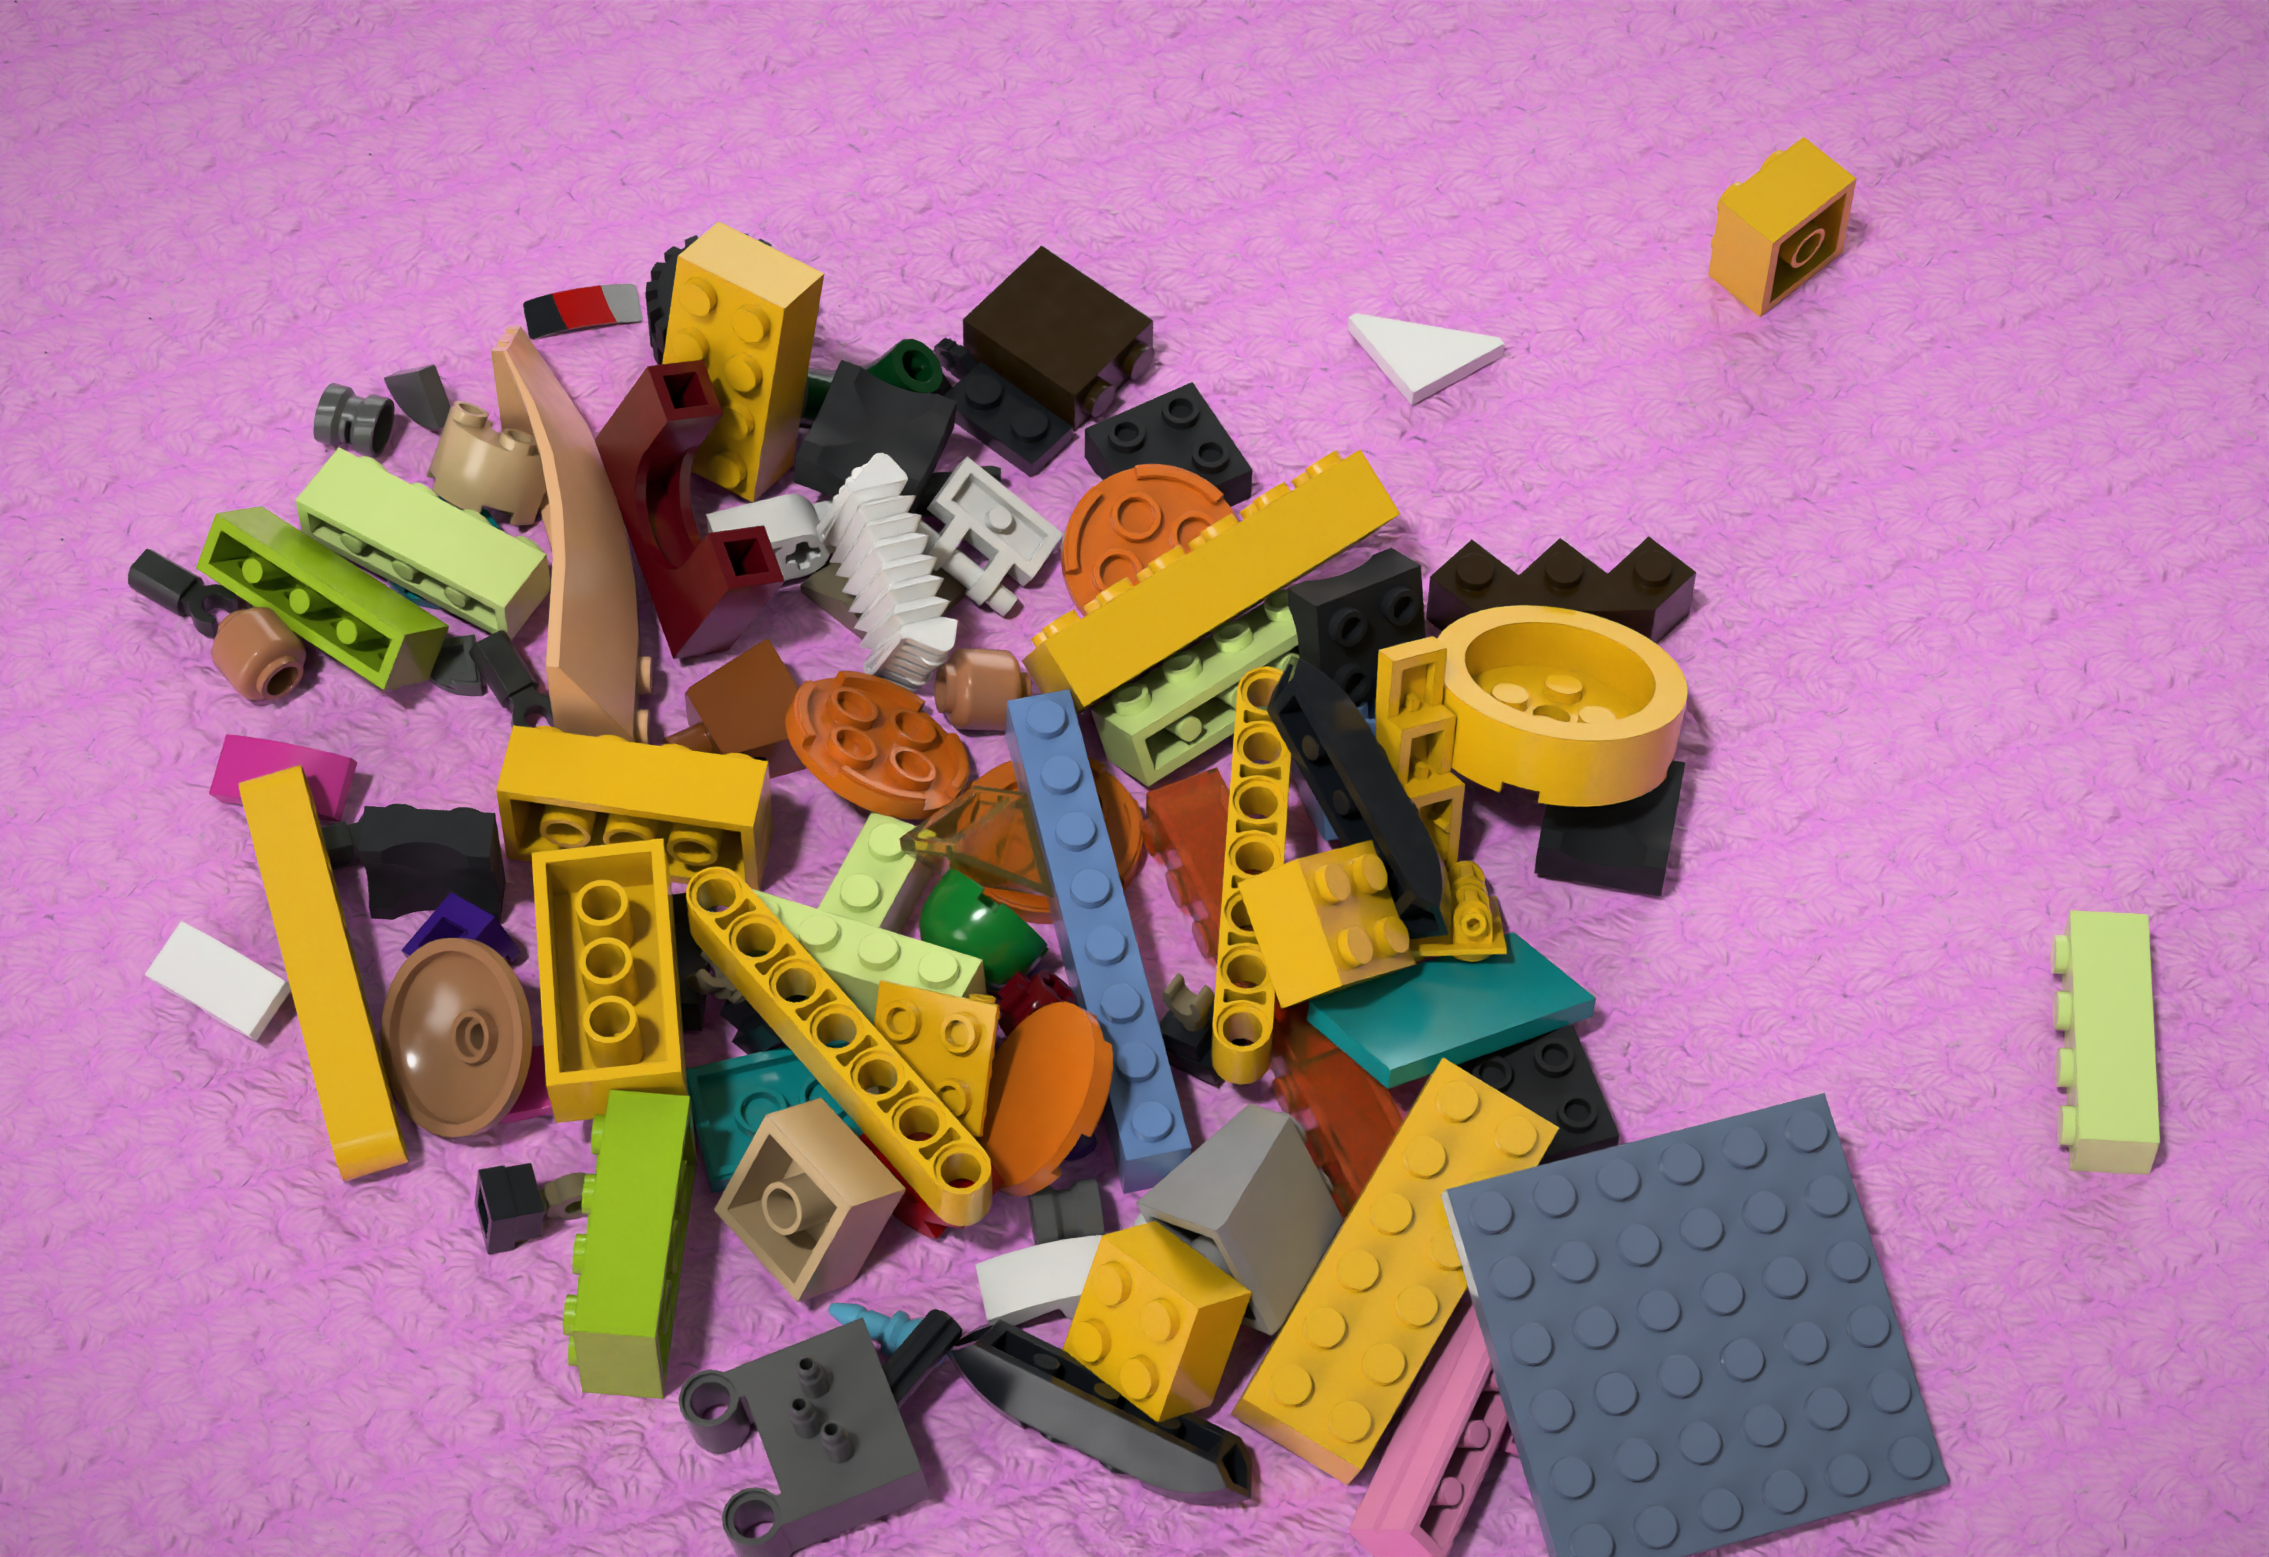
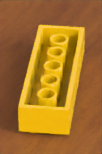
M1361 449L1345 459H1342L1338 451L1335 450L1307 467L1305 472L1291 480L1295 487L1294 490L1291 491L1284 481L1253 500L1251 505L1239 512L1244 519L1243 521L1238 523L1234 514L1231 513L1200 533L1201 535L1188 543L1192 552L1186 555L1180 545L1176 546L1149 563L1147 568L1136 574L1135 576L1140 582L1133 587L1128 577L1096 595V599L1086 604L1083 608L1088 615L1080 619L1073 609L1042 628L1040 633L1031 638L1036 648L1021 661L1042 694L1070 689L1076 715L1113 694L1121 686L1131 683L1162 664L1170 656L1185 650L1211 634L1222 624L1234 620L1265 601L1271 594L1283 590L1368 538L1401 513Z
M1442 1058L1417 1096L1233 1408L1231 1415L1348 1485L1362 1470L1468 1287L1441 1194L1449 1188L1538 1166L1559 1127L1445 1058Z

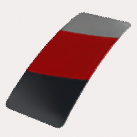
M612 284L576 288L540 296L523 303L528 334L532 340L580 327L641 322L643 320L637 289L634 284Z

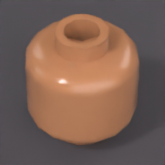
M253 607L247 610L234 611L222 620L213 641L211 656L215 667L239 694L248 700H276L290 693L302 679L306 650L303 641L274 610L269 607Z
M957 649L950 656L947 663L938 666L935 676L934 697L936 708L939 713H945L950 724L957 729L1006 730L1007 701L1032 695V683L1029 673L1021 672L1018 660L1008 650Z

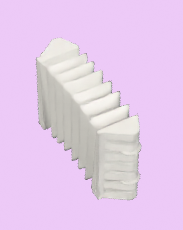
M877 453L873 455L867 464L852 470V476L846 479L845 485L839 489V494L833 497V503L827 506L826 514L815 529L820 543L837 547L830 563L842 564L835 576L849 578L842 592L856 595L848 612L863 613L854 629L868 632L859 647L873 649L864 662V672L891 681L915 693L922 685L931 680L935 668L947 660L948 652L955 644L958 621L941 617L950 601L935 596L944 578L931 575L938 558L923 554L930 535L916 533L922 515L908 513L916 495L900 496L908 481L907 475L890 456L884 453Z

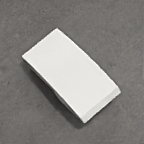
M183 921L176 927L145 973V976L159 987L201 1008L216 1021L256 1042L291 991L290 984L282 978Z
M1102 1235L1043 1243L975 1264L987 1321L991 1323L1001 1319L1015 1326L1056 1309H1060L1069 1320L1073 1319Z

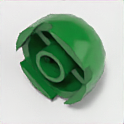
M950 867L923 905L919 921L921 941L983 959L986 992H1000L1018 971L1027 976L1049 950L1046 947L1047 943L1031 926L1003 902L1000 905L982 893L985 888L960 871Z

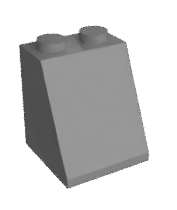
M1249 1103L1138 1200L1136 1204L1147 1223L1156 1220L1250 1290L1252 1294L1241 1324L1273 1335L1283 1325L1344 1219L1331 1196L1334 1193L1333 1185L1327 1175L1314 1164L1305 1146L1307 1142L1306 1133L1298 1121L1286 1112L1281 1111L1278 1113Z

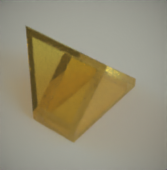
M975 785L899 838L902 851L942 877L951 867L971 878L982 887L1054 898L1026 792Z

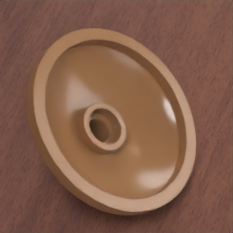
M442 938L429 942L417 949L407 958L396 973L384 1003L380 1036L383 1063L389 1085L398 1103L415 1123L439 1136L468 1137L478 1135L494 1127L508 1114L516 1103L526 1081L532 1057L533 1028L526 996L514 971L498 952L482 942L469 938Z

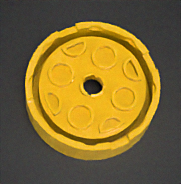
M1520 605L1491 608L1466 615L1450 624L1437 638L1447 647L1442 705L1456 715L1451 768L1458 773L1497 792H1501L1503 784L1507 783L1539 791L1538 803L1574 807L1603 806L1629 801L1652 791L1666 779L1668 767L1674 760L1688 696L1686 678L1676 661L1647 637L1619 623L1589 613L1558 607Z

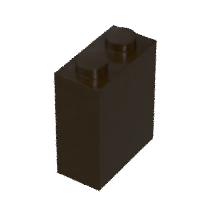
M1042 245L963 319V347L970 351L978 364L980 362L984 363L1071 425L1074 432L1091 416L1098 417L1104 413L1111 404L1115 393L1130 378L1138 379L1146 372L1155 354L1153 349L1152 319Z

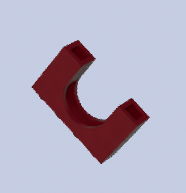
M704 360L647 366L595 438L597 449L616 496L624 524L673 659L729 651L785 582L764 525L710 532L703 540L698 532L690 495L692 464L698 448L723 416Z

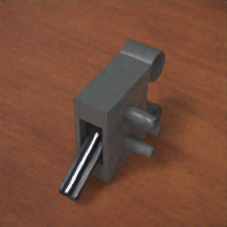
M931 1310L883 1366L880 1363L862 1317L728 1371L706 1370L698 1372L685 1382L678 1398L679 1407L698 1446L707 1452L713 1453L732 1451L744 1442L749 1435L751 1424L755 1423L781 1491L780 1494L775 1495L763 1488L743 1489L733 1495L726 1503L722 1514L723 1529L737 1557H790L793 1551L932 1497L899 1409L961 1338L963 1330L953 1317L943 1310ZM721 1403L729 1405L725 1413L718 1418L711 1420L701 1419L702 1414L709 1407ZM764 1520L773 1522L771 1529L763 1536L753 1539L744 1537L747 1529L754 1523Z

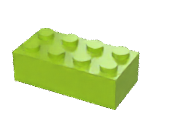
M609 1090L606 1115L595 1114L592 1124L591 1154L597 1155L596 1174L586 1173L583 1183L582 1214H588L586 1234L577 1233L573 1247L572 1271L573 1274L579 1275L577 1295L567 1294L564 1305L563 1335L569 1336L568 1365L578 1367L581 1388L584 1393L663 1399L697 1166L690 1096Z

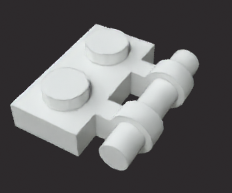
M966 457L957 465L927 508L928 511L946 524L940 534L921 519L916 529V533L930 535L923 553L924 555L938 558L933 569L935 571L940 567L967 588L965 592L967 597L979 606L985 602L1001 616H1004L1018 599L1015 594L1000 583L1006 573L1022 586H1025L1034 578L1064 535L969 457ZM962 539H965L989 558L983 569L956 548Z

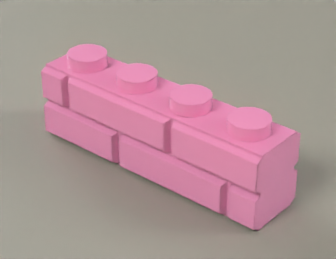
M1458 1302L1437 1338L1417 1385L1409 1395L1407 1406L1391 1441L1382 1453L1381 1462L1364 1499L1356 1509L1354 1520L1349 1529L1350 1534L1373 1557H1448L1453 1546V1540L1461 1529L1505 1432L1508 1418L1473 1302Z

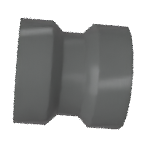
M331 383L324 390L316 409L313 426L314 439L317 442L334 447L341 443L352 445L358 454L372 458L379 457L392 431L395 412L394 402L390 398L376 394L369 395L366 398L360 397L355 394L351 387Z
M1095 1178L1075 1181L1069 1189L1055 1190L1049 1185L1034 1194L1028 1195L1035 1245L1070 1238L1105 1235L1100 1194Z

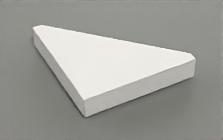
M1355 313L1348 319V331L1411 405L1503 357L1505 343L1500 337Z

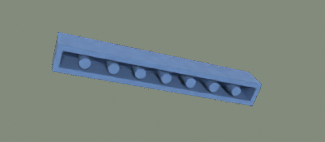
M1070 689L1007 701L1005 739L1069 986L1077 998L1076 1005L1098 1016L1097 1020L1102 1030L1104 1041L1112 1044V1081L1102 1114L1122 1191L1125 1194L1150 1189L1191 1155L1192 1147Z

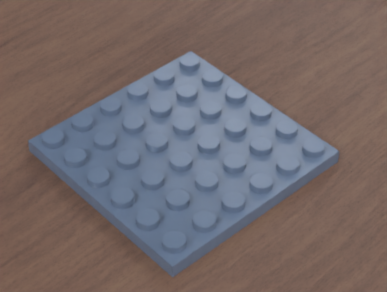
M1825 1093L1449 1188L1441 1194L1549 1557H1690L1938 1489L1949 1484Z

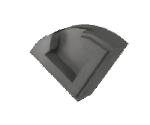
M434 364L401 370L384 377L392 397L409 418L429 429L444 427L451 407Z
M475 634L444 639L429 677L430 682L453 694L474 697L483 696L480 671L469 655L471 648L477 643Z

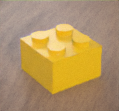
M1804 136L1785 151L1779 149L1773 152L1764 161L1757 173L1744 183H1733L1721 195L1716 207L1718 216L1715 234L1711 240L1712 254L1708 275L1759 317L1763 316L1842 254L1857 178Z
M1372 840L1298 858L1237 883L1281 1009L1415 965L1409 947L1410 939L1407 928L1397 913L1387 884L1386 868L1377 856Z
M1156 1220L1101 1236L1062 1350L1087 1367L1106 1384L1113 1387L1154 1421L1161 1422L1212 1405L1252 1292Z

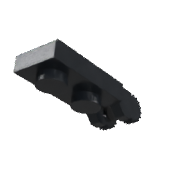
M946 337L934 346L935 349L933 351L939 359L941 366L946 371H950L960 381L952 387L943 374L940 387L932 394H938L957 401L954 423L1026 475L1033 477L1073 440V427L984 363L980 362L978 364L970 351Z

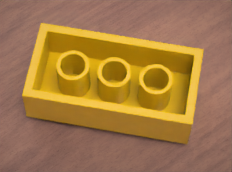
M718 221L678 255L662 364L704 360L723 416L698 448L691 471L751 502H755L793 466L825 273Z
M513 725L496 789L507 859L532 862V852L663 838L671 882L688 884L690 879L703 869L708 867H724L738 874L750 888L760 891L774 831L768 761L755 760L751 756L742 753L720 755L692 751L679 744L657 746L628 742L615 735L593 737L565 733L552 726L530 728Z
M664 839L532 852L546 1086L555 1122L594 1119L595 1114L606 1115L609 1090L688 1096L672 883Z

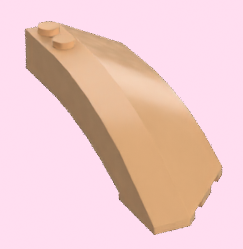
M508 326L506 334H502L497 341V347L492 348L491 357L502 430L504 428L517 429L535 438L545 478L546 490L539 506V511L553 555L546 673L554 727L565 733L593 737L615 735L628 742L650 744L649 709H640L641 694H652L653 661L652 656L641 655L635 577L626 528L616 496L587 423L521 326Z

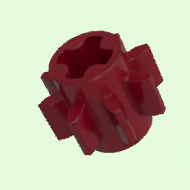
M1041 970L1030 979L1018 971L999 992L1002 1000L997 1005H1000V1010L1003 1012L998 1023L1008 1037L1024 1019L1036 1010L1057 1002H1068L1076 1005L1077 998L1072 989L1060 977L1050 971Z

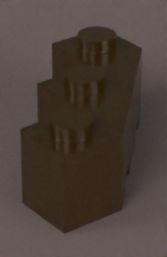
M1648 536L1609 573H1606L1563 539L1559 538L1518 575L1471 539L1430 576L1426 619L1443 631L1456 620L1486 609L1520 605L1558 607L1589 613L1614 621L1658 644L1689 615L1696 571Z

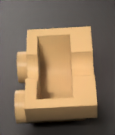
M455 401L449 410L427 472V477L436 478L432 490L450 504L463 510L471 509L480 514L483 505L510 516V524L533 525L546 490L542 461L536 447L535 438L526 432L513 428H504L500 434L492 429L493 422L488 420L489 414L486 410L469 402Z

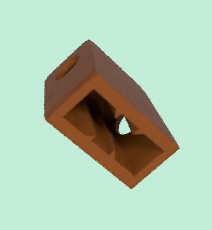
M769 638L756 644L690 686L685 693L689 727L663 738V744H679L692 751L720 755L742 753L751 756L755 760L768 761L770 779L807 769L793 750L785 727L786 712L799 688Z

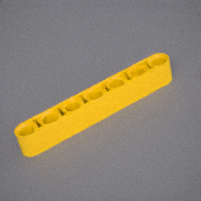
M1269 666L1252 669L1240 679L1237 688L1211 1058L1213 1068L1217 1074L1227 1082L1238 1085L1251 1084L1261 1079L1269 1069L1272 1053L1276 992L1255 932L1239 928L1243 925L1252 924L1237 884L1256 876L1246 874L1243 871L1256 869L1266 872L1283 865L1285 858L1291 753L1267 710L1257 708L1269 705L1272 692L1283 673L1280 669ZM1255 760H1265V761H1269V762H1271V763H1269V764H1257V763H1253L1252 761H1255ZM1254 814H1260V815L1267 816V818H1265V819H1253V818H1250V817H1248V816H1249V815H1254ZM1248 981L1258 986L1245 989L1234 984ZM1244 1038L1254 1043L1249 1046H1238L1230 1041Z
M301 764L240 782L238 785L330 1143L341 1177L346 1182L409 1163L404 1137L331 862L304 768Z
M708 867L697 872L687 885L686 899L690 933L699 947L939 1218L955 1226H970L981 1221L989 1213L992 1205L991 1160L983 1147L738 874L724 867ZM713 906L728 907V909L721 912L707 911V909ZM755 950H763L769 952L768 954L763 955L761 957H750L746 955L747 953ZM793 995L809 997V999L802 1002L793 1003L785 1000ZM835 1040H843L850 1043L842 1048L825 1046L827 1043ZM874 1086H885L891 1089L889 1092L877 1095L866 1092L867 1089ZM915 1132H925L933 1136L925 1141H913L907 1138L908 1135ZM963 1178L975 1182L970 1187L959 1189L948 1185L949 1182L955 1179Z

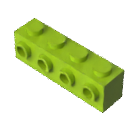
M263 506L216 513L196 569L253 606L271 608L293 632L383 690H395L401 686L428 681L449 625Z

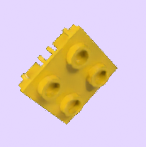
M1468 860L1453 864L1447 872L1452 899L1449 934L1410 939L1409 947L1415 963L1423 960L1426 956H1453L1461 961L1475 962L1485 960L1491 954H1507L1497 896H1488L1482 868L1477 863Z
M879 981L874 1027L966 1130L973 1136H983L985 1117H987L986 1106L989 1083L993 1073L991 1069L992 1061L995 1058L994 1046L997 1024L1001 1013L999 1011L1000 1005L995 1004L996 998L983 994H970L968 999L894 982ZM874 1086L867 1089L866 1092L877 1095L889 1092L891 1089L885 1086Z

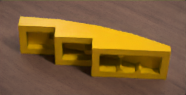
M1434 636L1379 649L1375 710L1376 740L1384 748L1388 762L1406 794L1415 803L1419 817L1433 838L1448 872L1449 868L1457 863L1465 784L1451 773L1456 715L1442 705L1447 647Z

